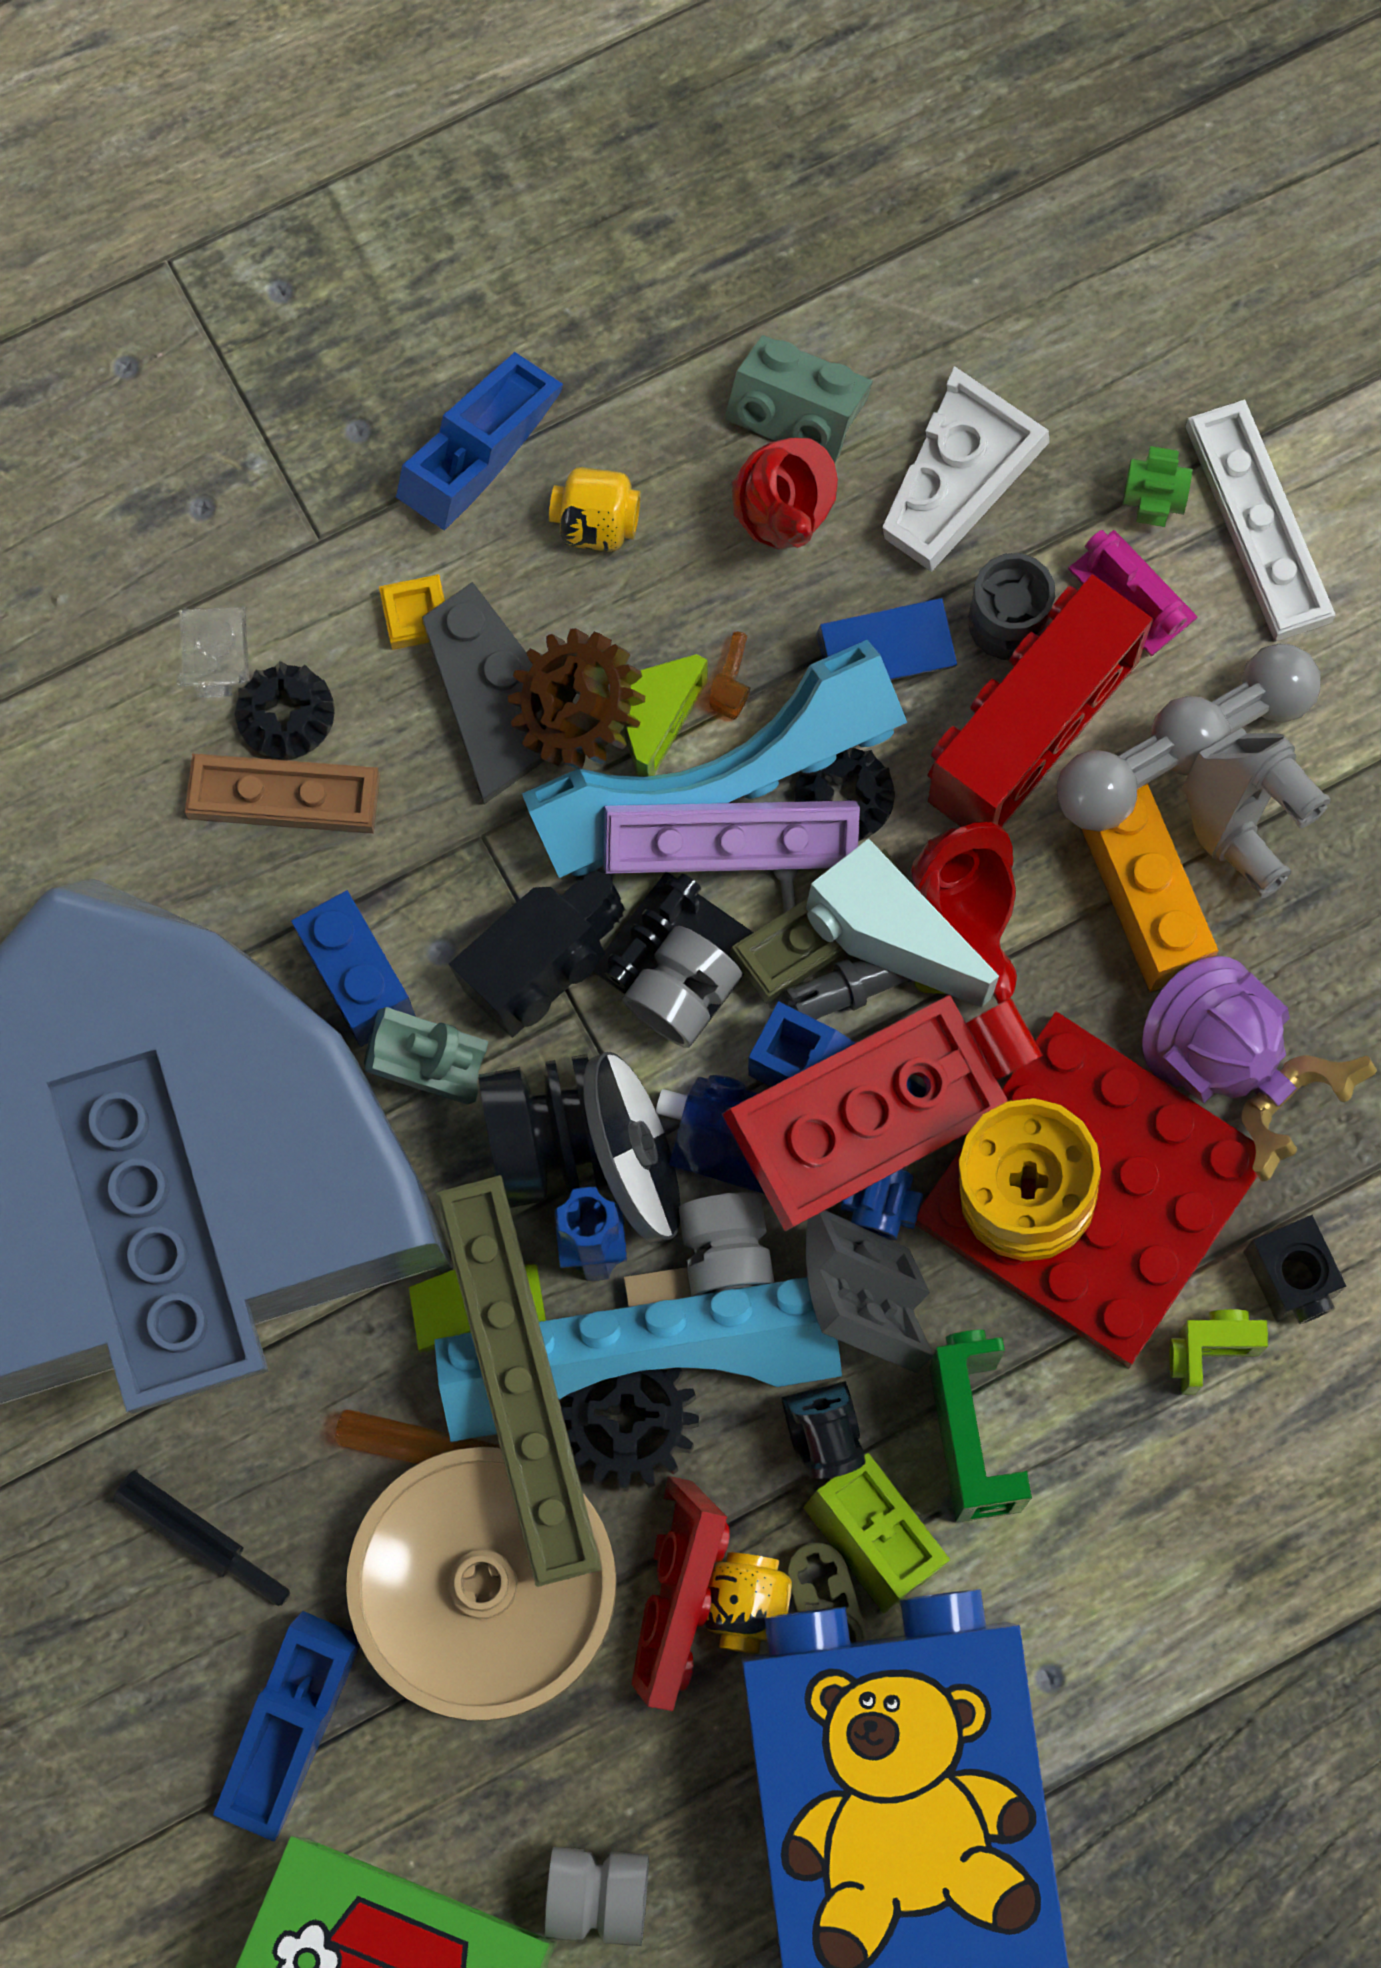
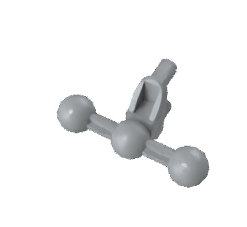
M1278 643L1263 647L1246 663L1242 675V685L1212 702L1195 696H1185L1171 700L1155 716L1151 727V737L1125 753L1117 756L1107 751L1092 750L1077 754L1060 772L1057 781V803L1065 817L1078 827L1101 832L1118 827L1133 812L1137 801V789L1169 770L1178 774L1188 775L1181 789L1187 795L1198 842L1213 859L1227 860L1251 884L1261 899L1266 898L1277 891L1287 881V876L1291 874L1290 868L1287 865L1285 866L1257 834L1258 827L1256 824L1270 798L1272 797L1287 811L1299 828H1305L1316 821L1328 808L1327 805L1330 804L1331 798L1324 794L1295 762L1297 756L1294 753L1295 747L1283 734H1247L1242 727L1259 717L1283 723L1301 718L1317 703L1320 693L1321 671L1309 653L1294 645Z

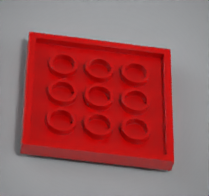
M1056 1011L1035 1041L1043 1056L1014 1071L1002 1088V1091L1008 1101L1036 1098L1061 1105L1084 1122L1097 1144L1101 1168L1097 1201L1089 1227L1072 1247L1052 1258L1021 1261L998 1255L975 1237L963 1216L959 1189V1159L963 1146L920 1207L915 1225L1129 1369L1257 1178V1174L1253 1170L1256 1146L1252 1139ZM1023 1179L1020 1188L1021 1198L1027 1200L1035 1198L1037 1190L1035 1185L1036 1179Z

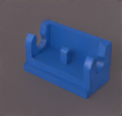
M942 598L820 624L816 633L822 659L868 640L881 655L890 680L941 669L946 670L957 666Z

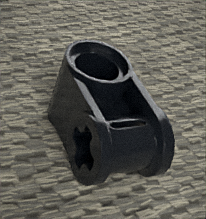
M846 1381L781 1397L795 1454L800 1455L808 1476L818 1479L842 1476L861 1468L865 1464L864 1450L858 1440L860 1432L857 1417Z

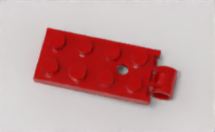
M948 995L745 1100L722 1115L784 1231H787L969 1133L983 1114L1008 1101L997 1080L1043 1055L1012 998L965 1023L951 995ZM910 1075H917L924 1080L926 1084V1094L924 1097H915L908 1091L907 1079Z

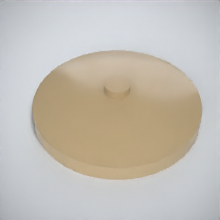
M474 1447L442 1453L410 1468L394 1480L381 1493L364 1517L353 1542L347 1569L346 1592L351 1623L365 1656L376 1672L393 1689L418 1706L440 1715L469 1721H492L522 1715L540 1708L570 1688L582 1676L599 1652L611 1624L616 1600L617 1576L611 1543L599 1515L583 1493L602 1570L536 1587L501 1448Z

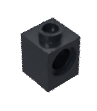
M1313 1215L1253 1239L1243 1251L1276 1322L1295 1315L1299 1325L1333 1311L1335 1307L1331 1299L1335 1298L1347 1286ZM1297 1260L1304 1263L1312 1273V1287L1301 1290L1290 1286L1282 1275L1283 1262Z

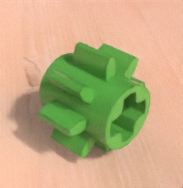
M1150 446L1146 461L1130 460L1123 505L1137 507V523L1165 527L1169 512L1184 515L1190 491L1192 469L1178 466L1179 451Z

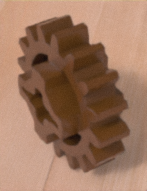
M577 628L570 629L567 643L554 634L546 636L548 651L544 654L530 648L526 652L530 662L533 664L529 672L515 670L513 673V677L523 683L522 692L508 695L509 703L522 708V713L510 721L513 728L527 733L522 744L536 753L541 752V758L559 766L564 760V764L575 769H583L586 756L599 764L605 763V746L608 744L623 750L627 744L620 732L624 726L638 728L641 723L636 717L630 715L631 706L645 703V695L631 689V685L643 677L640 670L629 664L625 665L631 654L616 644L611 646L612 640L594 631L589 637ZM576 694H579L580 698L578 702L574 704L573 699L576 696Z

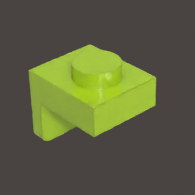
M1239 1309L1209 1312V1320H1187L1179 1330V1338H1171L1169 1343L1171 1378H1181L1182 1395H1196L1203 1387L1202 1357H1259L1268 1347L1267 1320H1249V1311Z

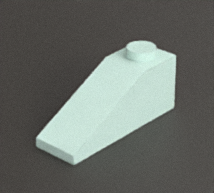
M869 838L811 883L806 906L808 919L816 932L826 941L833 942L835 940L849 955L981 1008L991 1000L999 975Z

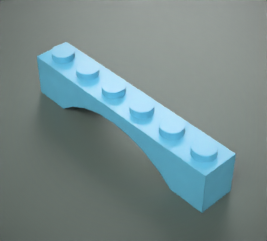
M865 640L811 664L794 694L776 716L744 744L714 761L681 772L648 777L607 775L586 769H576L524 792L522 796L558 877L561 878L569 873L573 876H582L590 871L597 870L603 865L604 806L729 803L742 796L746 799L761 797L773 791L779 785L778 780L800 770L803 773H812L824 769L836 760V754L858 744L860 747H871L880 744L894 734V728L908 722L881 655L868 640Z
M808 1277L539 1322L559 1400L572 1392L605 1379L638 1371L677 1367L721 1370L749 1376L775 1387L842 1376L838 1339L822 1333L810 1296ZM464 1333L457 1336L434 1339L438 1385L451 1442L497 1434L472 1334Z

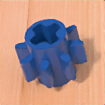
M900 1169L844 1199L841 1202L840 1209L853 1213L852 1223L889 1240H897L900 1226L914 1229L923 1194L910 1191L914 1177L912 1174Z

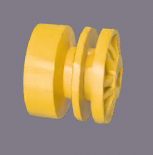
M1036 1098L1007 1101L983 1114L966 1135L959 1159V1189L963 1216L975 1237L998 1255L1021 1261L1052 1258L1072 1247L1091 1223L1101 1174L1097 1144L1084 1122L1063 1106ZM1023 1179H1036L1035 1185L1037 1190L1034 1199L1027 1200L1021 1198L1020 1188Z

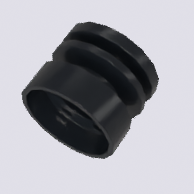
M587 1054L571 1057L577 1086L561 1088L555 1060L546 1061L545 1092L535 1094L531 1093L521 1067L478 1075L496 1176H502L510 1208L546 1201L547 1171L560 1169L566 1187L571 1194L572 1189L580 1188L576 1165L592 1162L597 1190L610 1189L594 1148L586 1116L583 1082L585 1068L589 1061Z

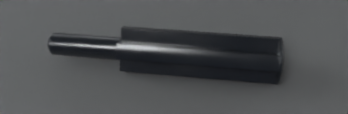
M137 1469L133 1470L122 1481L113 1497V1503L117 1502L220 1576L224 1577L230 1572L277 1606H281L287 1601L290 1596V1590L241 1556L244 1547L140 1475Z

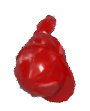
M785 438L770 442L754 451L731 482L733 515L755 542L777 550L790 547L799 548L806 545L811 540L815 530L826 519L836 500L838 477L835 463L826 448L811 438Z
M974 822L960 828H950L933 839L927 840L926 845L913 862L911 868L914 887L999 975L993 996L997 1003L1001 1004L1011 998L1017 981L1015 967L1000 945L1001 936L1012 916L1016 897V886L1012 873L1014 862L1013 846L1008 833L1003 827L992 822Z

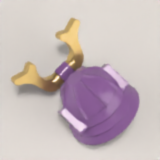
M1224 956L1207 957L1188 965L1178 972L1163 987L1154 1000L1143 1030L1142 1047L1144 1058L1156 1077L1172 1084L1174 1087L1183 1086L1185 1090L1202 1103H1205L1214 1093L1237 1098L1246 1096L1253 1090L1256 1095L1245 1103L1242 1110V1122L1256 1146L1253 1170L1261 1181H1268L1280 1160L1293 1156L1297 1152V1147L1288 1135L1276 1134L1268 1130L1272 1115L1301 1086H1307L1313 1082H1323L1330 1085L1341 1102H1346L1352 1097L1354 1087L1375 1075L1377 1069L1368 1056L1347 1062H1333L1304 1055L1284 1063L1283 1069L1278 1071L1277 1068L1280 1061L1286 1056L1283 1025L1290 1019L1288 1007L1237 960Z

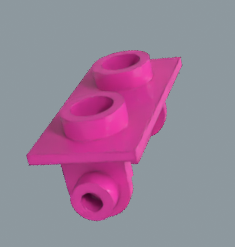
M1103 530L1094 534L1085 544V548L1088 551L1068 567V570L1082 585L1093 574L1153 618L1143 648L1151 657L1198 617L1115 530L1108 535Z

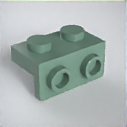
M762 335L736 372L725 417L729 422L775 441L785 438H811L826 448L835 463L841 454L847 430L868 399L873 380L854 373L845 365L830 363L803 352L787 341L774 340Z

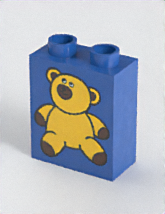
M981 1589L900 1599L904 1635L850 1642L846 1607L765 1617L769 1653L741 1657L781 1968H1069L1020 1625L1010 1622L986 1624Z

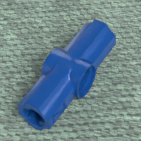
M596 1187L572 1189L571 1196L566 1203L555 1209L560 1267L578 1269L583 1273L587 1281L609 1279L611 1271L616 1265L627 1262L623 1212L618 1203L615 1204V1202L603 1198Z

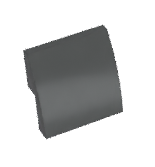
M826 1210L809 1218L806 1232L807 1277L812 1304L822 1333L918 1373L933 1358V1353L913 1310L930 1292L910 1249Z

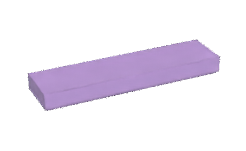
M856 801L604 806L603 867L606 874L832 868L858 847L860 807Z

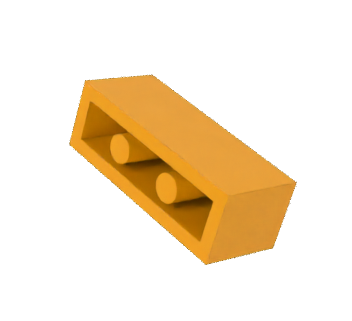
M1148 783L1137 789V801L1134 810L1118 827L1101 832L1081 828L1149 992L1163 988L1171 978L1188 965L1217 955L1219 951Z

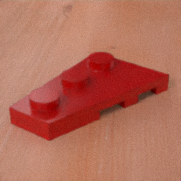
M667 1476L664 1499L676 1501L671 1531L666 1535H657L653 1560H658L657 1577L659 1582L662 1583L660 1595H651L645 1604L631 1685L648 1707L673 1711L678 1692L684 1691L691 1680L693 1654L690 1649L697 1626L702 1627L705 1624L710 1612L711 1590L708 1585L714 1563L721 1562L727 1551L729 1525L726 1523L727 1516L693 1481Z

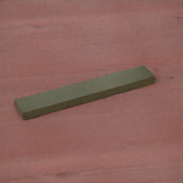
M502 1176L436 1192L535 1585L540 1587L600 1571L602 1566Z

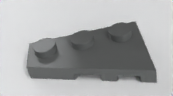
M471 582L423 616L422 619L445 691L459 727L465 751L468 754L477 781L483 804H486L546 760L541 758V752L536 753L522 744L527 733L513 728L510 722L515 716L522 713V708L508 702V695L522 692L523 683L515 679L513 673L515 670L529 672L533 664L515 636L475 584Z

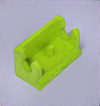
M867 1453L865 1454L866 1462L861 1468L831 1479L813 1494L803 1509L832 1547L842 1555L847 1567L882 1613L885 1614L896 1606L900 1599H904L915 1588L923 1585L950 1561V1558L871 1455Z

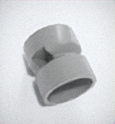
M675 926L654 954L658 965L656 969H643L622 999L627 1008L655 1032L679 1046L690 1048L710 1020V1014L707 1009L708 1005L722 1004L742 977V972L737 964L713 943L688 928Z
M745 1192L727 1193L695 1199L679 1206L678 1211L683 1244L693 1249L695 1253L686 1263L691 1297L729 1289L774 1283L770 1251L758 1244V1240L766 1234L761 1195Z
M553 1847L547 1890L545 1938L577 1941V1939H584L592 1928L598 1929V1933L605 1944L642 1947L649 1855L611 1852L604 1860L603 1865H598L592 1853L584 1852V1849Z

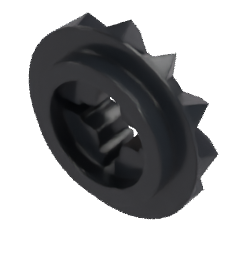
M279 661L275 667L264 671L255 669L252 679L243 688H239L234 715L241 736L256 752L274 759H293L308 754L325 740L333 725L335 707L332 694L325 680H322L306 665L298 667ZM283 689L289 695L293 705H302L300 709L290 712L287 731H283L281 722L278 721L275 713L265 712L267 708L277 706L278 696H281L280 690Z
M849 748L836 754V760L824 769L812 773H803L800 770L795 785V802L833 801L834 789L828 785V782L832 783L834 781L842 785L848 778L852 779L854 774H857L855 793L862 798V801L859 800L857 802L860 807L858 841L876 833L886 823L893 809L895 790L890 769L885 767L875 757L872 750L863 751Z

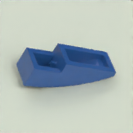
M514 352L443 415L439 433L402 465L396 498L445 530L501 472L561 393L563 384Z
M302 1611L289 1625L267 1685L258 1695L213 1813L214 1816L268 1840L276 1841L330 1722L360 1648L354 1632L305 1611Z

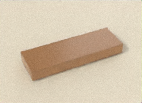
M192 753L185 814L189 820L374 834L380 771L378 767Z

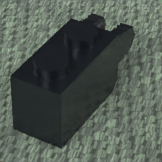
M598 870L594 873L590 871L587 876L583 875L584 879L582 881L578 880L561 896L552 887L532 888L448 964L463 991L512 1038L525 1026L529 1027L539 1022L549 1011L551 1003L571 984H577L585 980L596 968L598 960L606 954L600 940L614 928V923H620L619 920L621 917H624L623 912L626 911L623 903H621V897L612 883L613 880L610 874L606 875L605 873L598 872Z

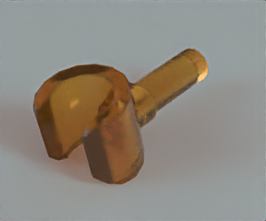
M738 631L732 634L725 665L722 667L721 673H718L713 680L709 700L712 710L733 720H736L742 712L751 687L736 681L748 638L745 633Z

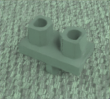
M384 1007L377 1011L373 1033L369 1036L364 1058V1071L468 1105L476 1102L478 1072L486 1054L489 1041L460 1032L455 1026L446 1023L436 1024Z

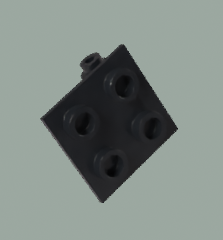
M665 872L605 950L606 954L598 960L593 973L625 994L643 969H656L658 965L654 954L675 926L688 928L701 935L731 959V947L754 932L698 894L701 887L691 877L682 873L676 878L670 873ZM742 972V977H741L740 980L737 982V984L734 986V988L731 990V992L729 993V995L732 993V991L735 989V987L738 985V983H739V982L741 981V979L744 977V973H743V972ZM723 1003L708 1005L707 1009L710 1014V1020Z

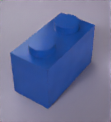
M348 890L291 920L300 942L360 1047L368 1043L369 1036L373 1033L379 1009L388 1007L416 1017L409 996Z

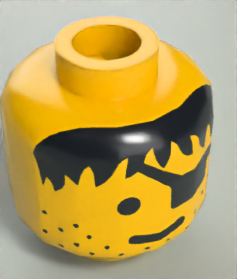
M576 467L568 475L565 486H553L549 507V522L560 523L562 540L568 546L615 552L620 549L625 539L634 540L641 492L640 490L632 489L629 477L622 472Z
M727 1552L726 1562L714 1564L708 1585L711 1590V1607L703 1627L709 1632L721 1635L719 1648L759 1654L761 1641L767 1642L764 1618L788 1614L792 1581L787 1574L778 1571L779 1560L758 1555Z

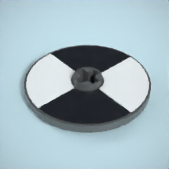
M605 1052L594 1056L588 1061L584 1072V1103L591 1138L606 1181L623 1214L644 1239L651 1243L669 1240L677 1234L680 1226L678 1209L681 1206L673 1157L660 1119L641 1081L620 1056L612 1052Z

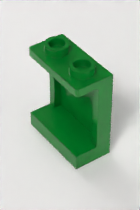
M968 1330L950 1334L945 1337L947 1345L936 1347L929 1370L956 1523L1021 1513L1032 1499L1028 1472L1023 1471L987 1477L969 1374L992 1371L997 1368L1005 1352L1003 1337L987 1339L985 1330Z

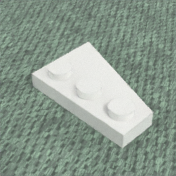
M955 366L947 381V392L938 412L933 413L927 426L926 439L915 464L910 465L883 525L885 540L931 572L1050 443L1048 429Z

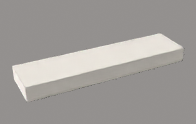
M1246 401L1235 402L1188 418L1185 426L1274 642L1332 623L1336 614Z

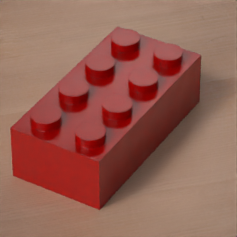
M1091 574L1079 590L1070 585L1063 591L1048 613V617L1053 620L1040 636L1030 632L1022 640L1009 660V663L1014 668L1001 683L991 679L972 702L970 709L975 714L963 729L959 730L953 725L934 747L931 757L936 761L927 774V777L931 779L928 803L960 827L974 822H992L1004 827L1138 665L1153 618L1095 575Z

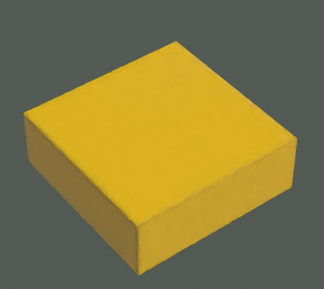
M439 574L379 586L392 650L429 643L422 617L445 601Z

